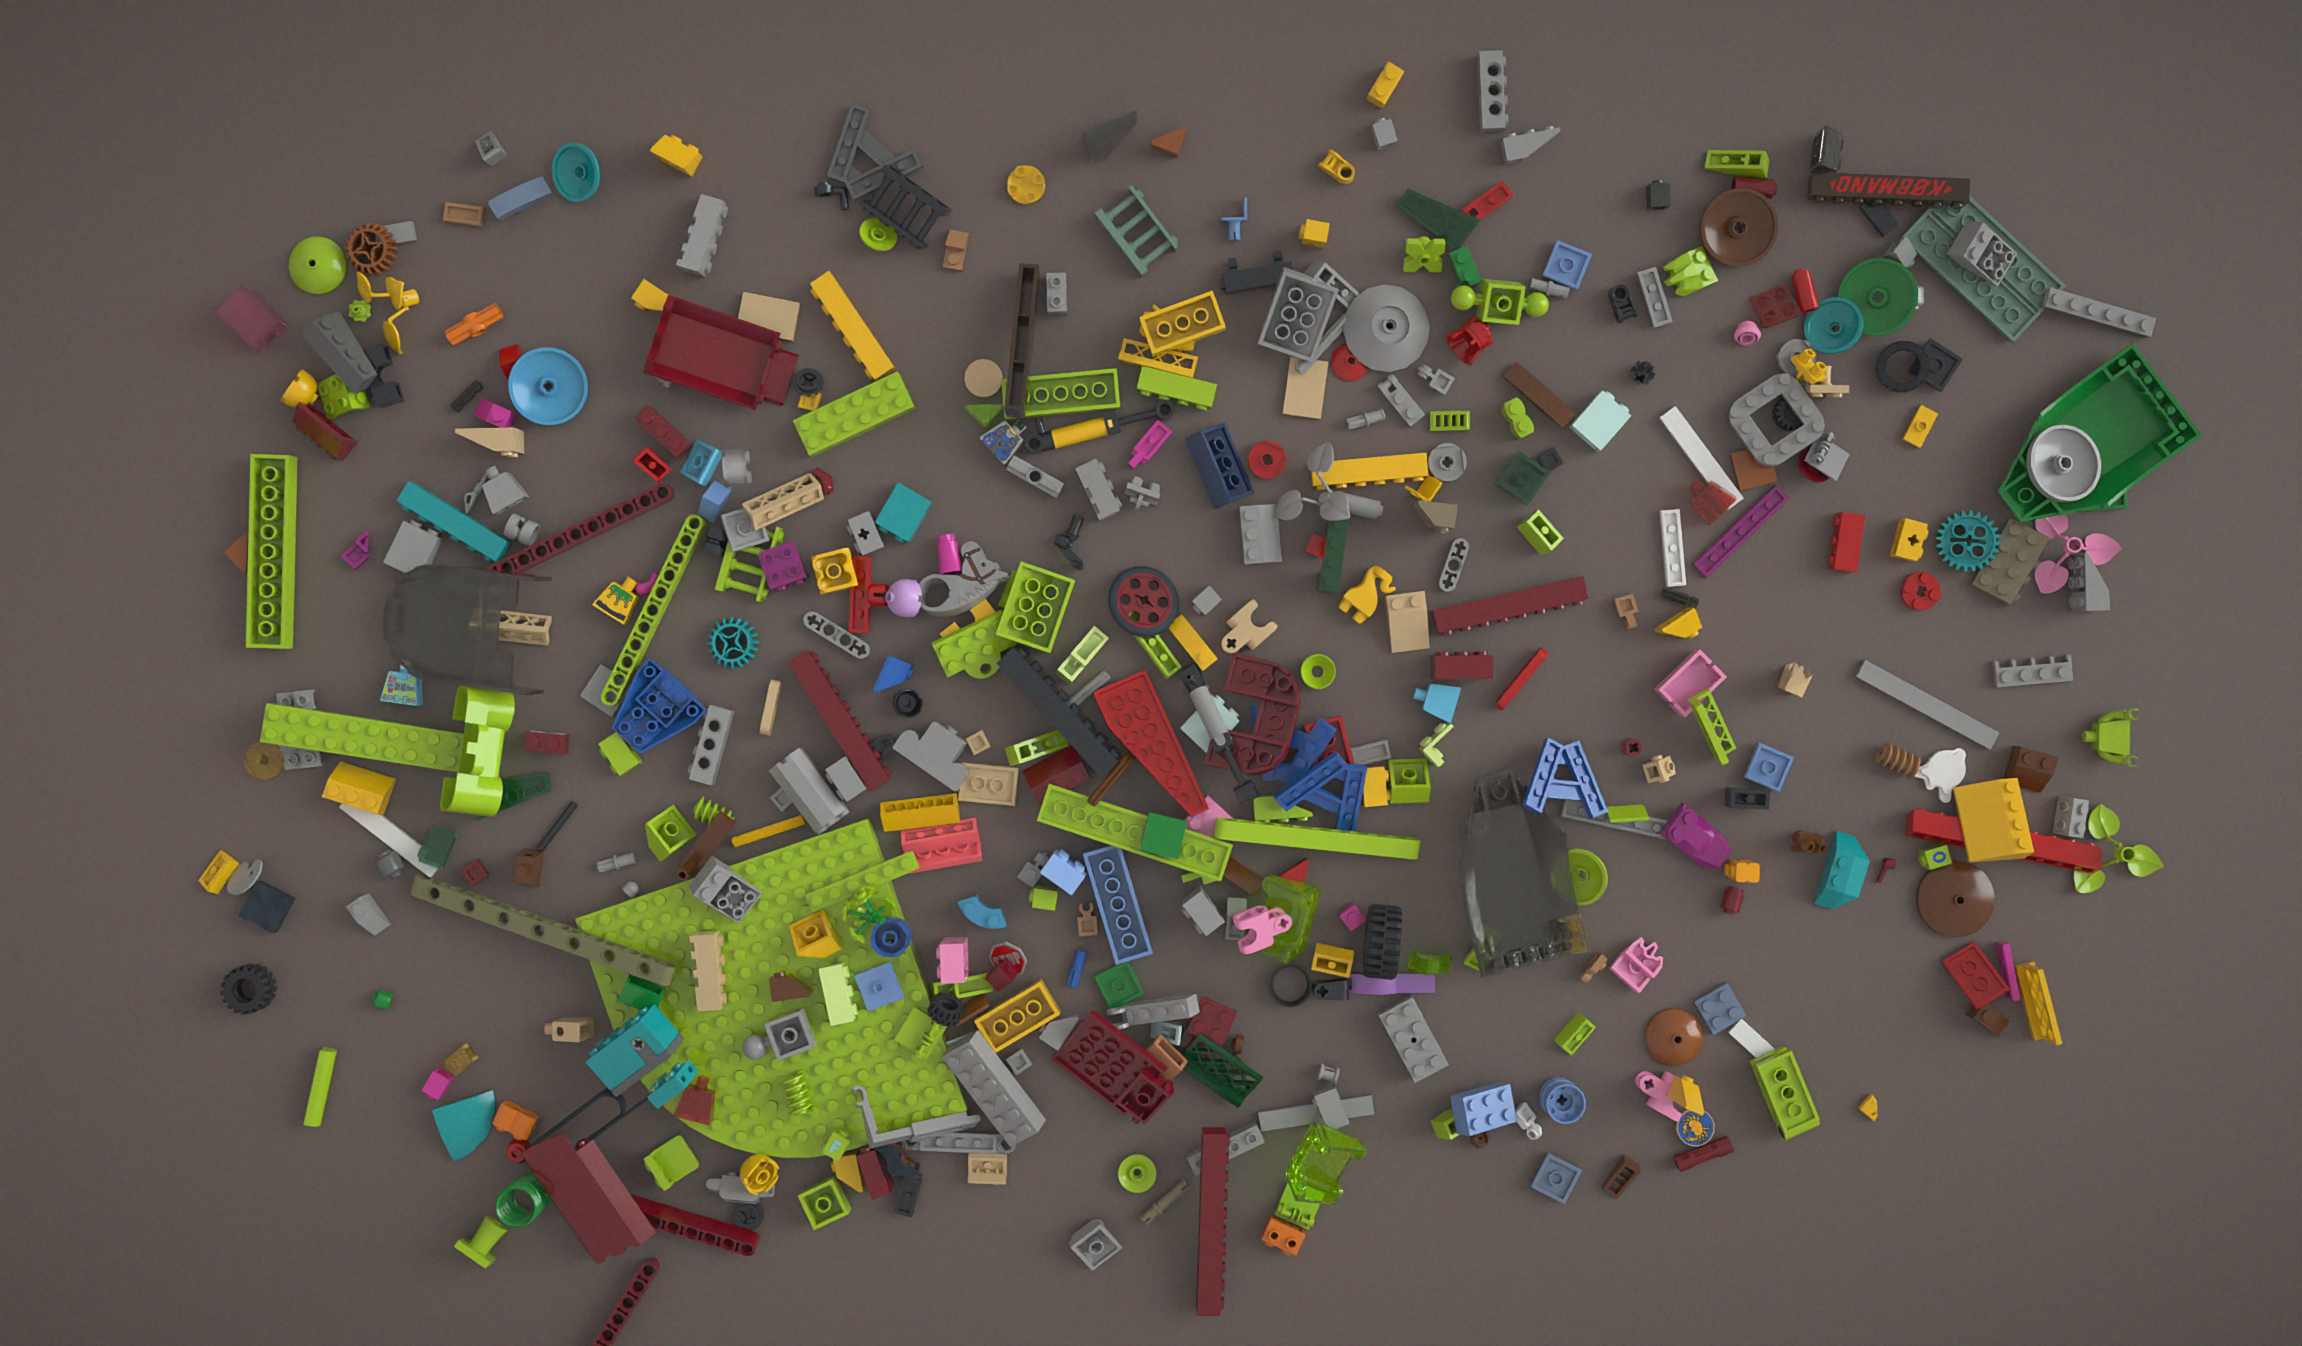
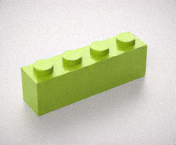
M1142 366L1137 391H1140V395L1151 397V394L1159 396L1158 399L1170 401V399L1178 400L1177 404L1188 406L1190 403L1196 405L1197 409L1207 411V408H1212L1217 384Z

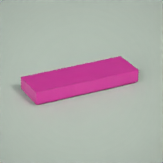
M2004 941L1996 942L2002 979L2010 988L2005 993V996L2009 1000L2018 1001L2020 996L2010 944Z

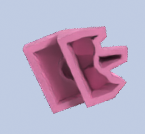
M1642 937L1625 948L1609 967L1636 994L1643 990L1650 979L1655 978L1663 965V957L1654 956L1658 948L1656 942H1653L1648 947H1644Z

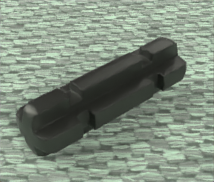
M475 380L470 385L471 387H468L457 397L458 400H454L450 406L454 411L460 412L464 408L463 406L467 405L477 395L476 393L483 389V385L479 381Z
M1663 588L1661 592L1662 598H1670L1671 601L1683 605L1688 604L1692 608L1698 606L1699 599L1696 597H1689L1687 594L1672 591L1669 588Z

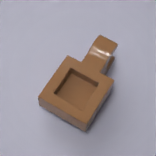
M1633 594L1613 599L1618 617H1625L1627 629L1637 627L1633 613H1637L1638 608Z

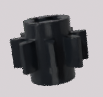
M1637 361L1636 365L1630 370L1633 373L1631 379L1638 383V385L1644 383L1648 385L1656 375L1652 372L1654 366L1648 361Z

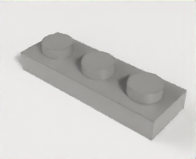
M1656 267L1637 272V279L1652 328L1672 323V317Z

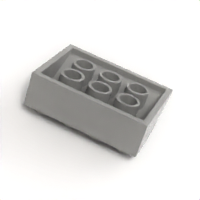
M1283 267L1257 338L1258 344L1313 362L1339 289L1303 273Z

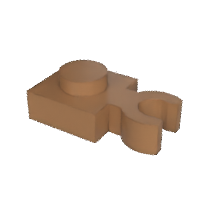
M1090 902L1088 910L1083 909L1082 903L1079 904V910L1083 914V916L1077 917L1079 936L1098 935L1097 915H1091L1094 908L1092 902Z
M1598 952L1588 963L1587 968L1579 975V978L1587 984L1594 973L1601 972L1605 968L1608 959Z

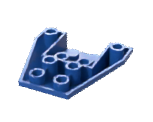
M649 658L636 672L612 729L641 754L694 725L707 709L673 674Z

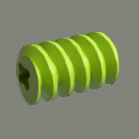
M702 796L695 805L691 816L695 813V820L701 818V823L704 824L708 821L709 826L720 810L725 812V807L718 810V803L711 807L712 800L704 803L705 797ZM730 810L726 815L734 820L735 816L731 817L732 811Z
M804 1073L789 1076L781 1082V1085H787L783 1093H789L785 1100H791L787 1108H793L789 1115L801 1116L813 1112V1109H807L812 1105L811 1102L806 1101L810 1098L809 1094H803L808 1090L807 1087L802 1086L806 1083V1080L799 1079Z

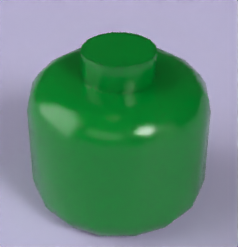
M382 989L378 990L377 993L372 995V1006L382 1011L387 1010L393 994Z

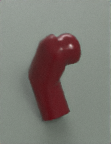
M816 467L812 475L821 480L823 494L829 495L834 488L832 477Z

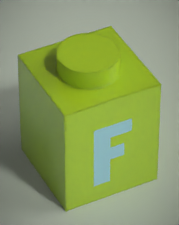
M835 1128L822 1153L839 1162L852 1139L849 1136L850 1133L842 1128H839V1130Z

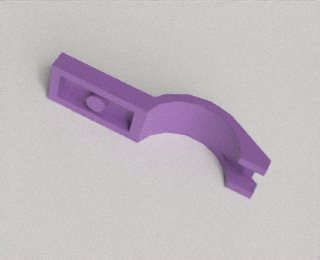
M1350 973L1349 978H1352V988H1349V993L1370 995L1435 993V973H1397V977L1393 980L1367 978L1360 973Z

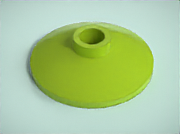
M880 218L865 220L860 226L859 234L861 240L868 247L877 251H887L895 246L897 234L892 226H885L879 221Z
M1134 1154L1128 1156L1119 1166V1181L1130 1192L1141 1193L1147 1191L1156 1180L1155 1165L1144 1155ZM1139 1169L1141 1173L1139 1175H1135L1134 1170Z

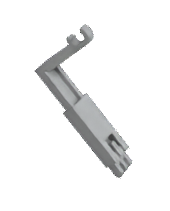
M858 1085L851 1090L853 1093L856 1091L860 1092L862 1102H858L855 1107L861 1108L870 1149L909 1140L910 1143L974 1128L980 1121L979 1115L967 1116L965 1111L912 1123L907 1128L876 1134L878 1129L865 1088Z

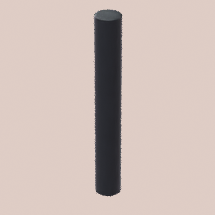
M571 801L537 846L538 849L544 851L578 806L574 801Z

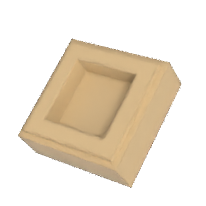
M983 730L965 738L973 755L991 747Z

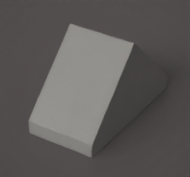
M491 131L475 141L482 159L491 166H494L508 156Z

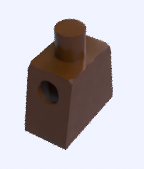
M524 848L516 856L513 883L539 887L544 851Z

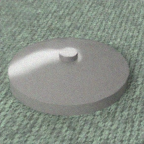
M2070 425L2052 426L2037 434L2028 448L2026 462L2029 477L2034 486L2047 498L2057 502H2072L2087 496L2097 485L2101 474L2100 454L2093 440L2082 430Z

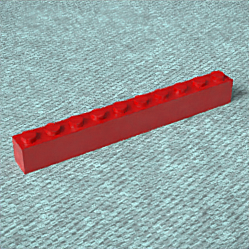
M1916 808L1907 814L1905 836L1966 848L1959 816L1950 817L1942 812H1926L1923 808ZM2030 831L2034 853L2020 859L2094 874L2101 870L2102 847H2097L2093 843H2078L2074 839L2063 840L2058 839L2055 835L2044 836L2039 835L2038 832Z

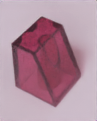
M239 286L213 312L218 319L252 349L258 351L268 348L271 344L270 341L274 337L281 335L287 326V323L255 291Z

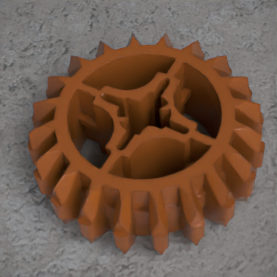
M368 222L367 225L360 224V229L354 227V234L348 233L351 239L345 240V243L349 245L343 249L349 252L345 257L351 259L349 264L355 266L354 269L356 271L361 270L362 274L366 275L369 273V275L374 276L375 272L382 274V269L385 271L389 270L387 264L394 265L391 259L397 258L393 251H397L398 248L393 246L396 240L390 239L393 234L387 232L388 229L386 227H381L377 223L373 225V223ZM370 234H377L382 242H375ZM370 246H374L372 252H368ZM360 256H367L372 264H365Z

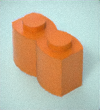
M505 1100L501 1103L492 1124L496 1126L497 1130L501 1132L508 1131L513 1134L515 1139L523 1141L531 1137L540 1116L523 1109L513 1102Z

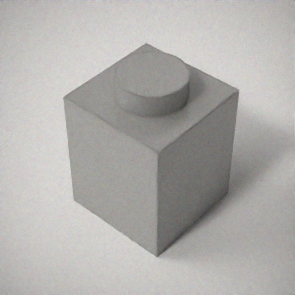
M1381 118L1374 121L1375 124L1372 125L1371 131L1377 151L1396 145L1398 140L1392 120Z
M1208 586L1192 601L1194 603L1192 608L1199 615L1201 613L1206 615L1222 599Z

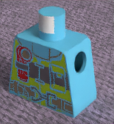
M401 661L399 671L388 672L380 701L414 706L423 705L421 674L411 673L413 662Z

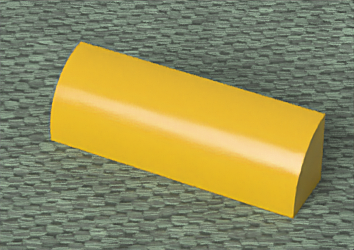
M957 793L881 802L880 816L884 832L960 823Z

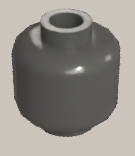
M387 850L376 857L375 866L383 878L390 877L394 879L402 874L400 870L405 865L396 851L391 852Z

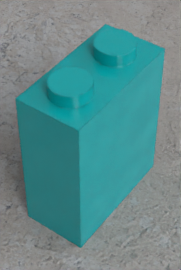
M897 483L875 523L879 525L878 529L888 534L889 531L894 533V538L902 543H905V541L911 542L933 503Z

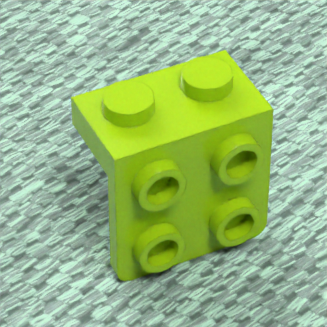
M337 374L318 383V390L328 419H334L349 411L370 408L366 391L362 390L353 394Z
M682 1135L675 1136L644 1158L646 1169L653 1173L655 1183L659 1188L662 1187L664 1191L700 1165Z

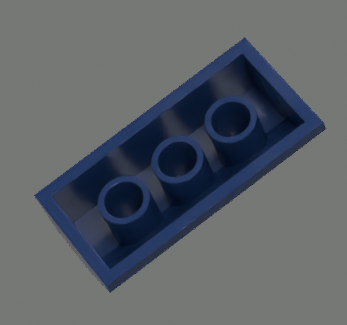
M1225 423L1201 430L1185 438L1215 509L1254 494Z

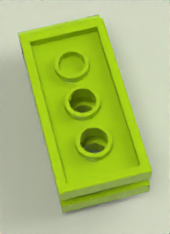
M1783 1045L1749 1061L1773 1121L1776 1122L1778 1133L1784 1141L1820 1125V1118L1792 1050H1787Z

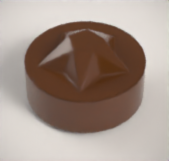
M1237 1034L1231 1041V1047L1235 1054H1241L1243 1035Z
M1488 1131L1470 1136V1141L1476 1148L1486 1147L1491 1139Z

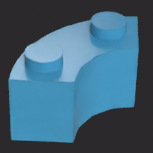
M978 894L958 901L961 911L973 923L991 929L1007 926L1002 906L993 907L987 905L980 899Z

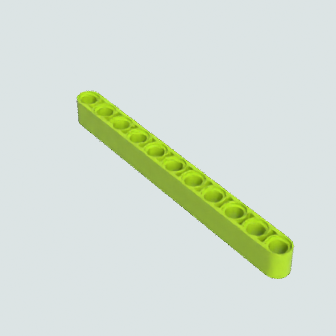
M690 515L685 520L602 691L601 700L605 705L615 706L622 701L706 528V521L702 517ZM698 519L700 525L698 528L693 529L692 522ZM687 536L691 538L689 546L683 544V540ZM681 553L683 560L677 564L675 556ZM669 571H673L675 575L671 581L667 579ZM661 588L666 590V595L663 598L658 596ZM653 605L658 608V612L654 616L650 613V608ZM644 623L649 625V630L646 633L641 629ZM636 640H639L641 643V647L638 650L633 648V643ZM628 657L633 662L629 668L625 665V660ZM620 674L624 677V682L621 685L616 682V678ZM610 692H613L616 696L613 702L608 700Z
M1221 817L1216 818L1214 838L1222 840L1404 859H1418L1421 841L1411 837Z

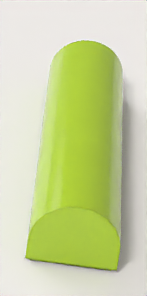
M1131 612L1129 614L1131 621L1137 622L1139 620L1137 613ZM1134 635L1165 679H1168L1178 669L1182 668L1159 635L1152 637Z
M324 1046L319 1051L303 1123L305 1126H321L337 1050Z

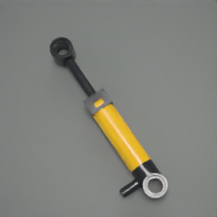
M1161 400L1153 410L1122 418H1117L1115 412L1050 431H1045L1042 417H1037L1034 420L1038 434L1029 435L1025 440V447L1028 452L1035 455L1106 435L1121 433L1120 426L1156 416L1160 420L1167 421L1173 417L1175 408L1171 401ZM1161 406H1168L1171 410L1170 413L1162 415L1159 411ZM1034 439L1040 441V447L1037 449L1030 448V442Z

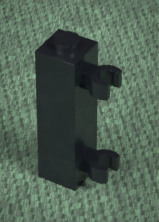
M1276 250L1273 253L1275 264L1238 270L1236 258L1228 259L1230 272L1223 273V278L1219 279L1221 290H1225V295L1274 287L1277 285L1283 267L1293 270L1292 262H1283L1282 251Z

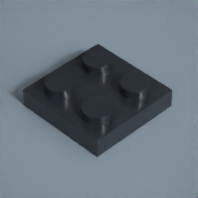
M1930 338L1923 347L1930 361L1929 373L1924 382L1935 390L1942 392L1963 359ZM1918 358L1915 359L1908 370L1915 377L1920 369Z

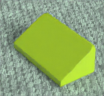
M1642 804L1607 807L1606 820L1610 823L1649 820L1646 808Z
M1578 1012L1555 1037L1554 1041L1572 1056L1596 1027Z

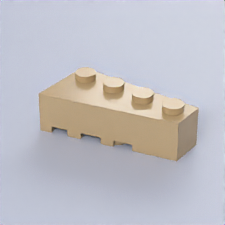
M720 930L696 931L689 936L690 943L694 942L691 957L696 961L693 976L695 980H698V984L695 985L697 1011L721 1010L724 1008V1004H727V994L723 993V985L726 984L725 973H722V966L725 964L724 954H721V946L724 944L723 935H720Z

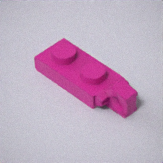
M1157 420L1133 448L1131 454L1134 457L1128 465L1135 469L1140 462L1143 464L1148 462L1173 432L1161 421Z

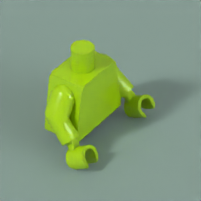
M2139 709L2109 711L2101 716L2098 722L2092 723V731L2082 732V741L2091 742V749L2096 750L2100 757L2110 763L2122 765L2127 763L2130 767H2137V765H2131L2130 763L2132 758L2139 759L2136 756H2130V719L2137 720L2140 717H2133L2131 715L2132 711H2138Z

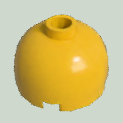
M301 369L297 378L290 384L280 401L292 408H296L299 402L312 405L318 397L315 394L318 388L315 378Z
M764 1154L753 1155L742 1164L739 1172L740 1181L745 1189L754 1195H758L757 1193L761 1191L765 1193L778 1180L777 1169H779V1166L772 1158Z

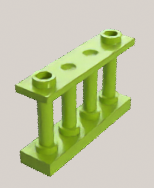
M776 527L775 532L766 530L769 539H772L770 548L782 544L784 539L783 528ZM728 541L715 590L726 592V589L734 588L757 595L756 601L763 602V599H766L769 593L763 569L737 562L735 556L740 551L758 555L760 552L765 551V549L751 546L732 552ZM737 569L762 576L760 587L732 580L730 578L731 571Z

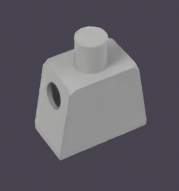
M496 466L490 467L485 471L490 480L484 483L482 487L492 514L499 515L529 498V495L511 473L503 472L500 474Z

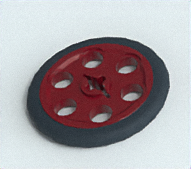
M1137 566L1126 569L1115 578L1108 595L1109 610L1113 619L1123 630L1135 636L1152 637L1161 634L1171 626L1178 613L1179 600L1175 586L1166 575L1151 567ZM1131 580L1138 581V589L1135 590L1130 587ZM1150 581L1157 583L1158 589L1156 591L1149 589L1148 584ZM1122 595H1126L1129 598L1130 602L1128 605H1123L1120 602ZM1146 598L1147 604L1141 605L1140 599ZM1159 598H1164L1167 601L1165 608L1158 605L1157 601ZM1131 612L1138 614L1139 620L1137 622L1130 620L1129 614ZM1152 613L1157 616L1156 623L1149 622V614Z

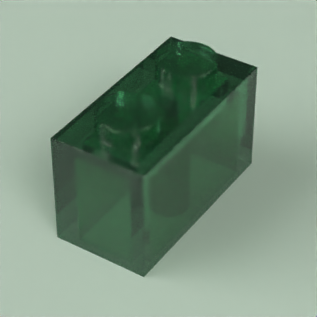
M433 825L432 829L429 828L426 832L425 839L427 841L424 847L421 846L419 849L418 861L443 871L458 834Z

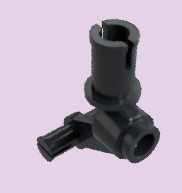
M1073 515L1068 530L1056 536L1054 545L1058 547L1074 569L1082 570V567H1084L1083 561L1071 550L1073 541L1080 537L1079 532L1085 519Z

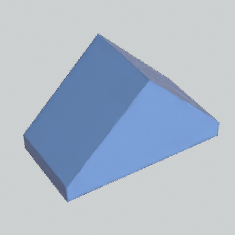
M714 481L702 496L697 515L715 524L732 489Z

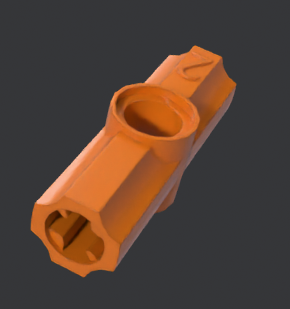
M493 303L479 312L466 315L460 323L444 332L450 343L456 346L470 337L483 334L488 327L504 319V316L498 305Z

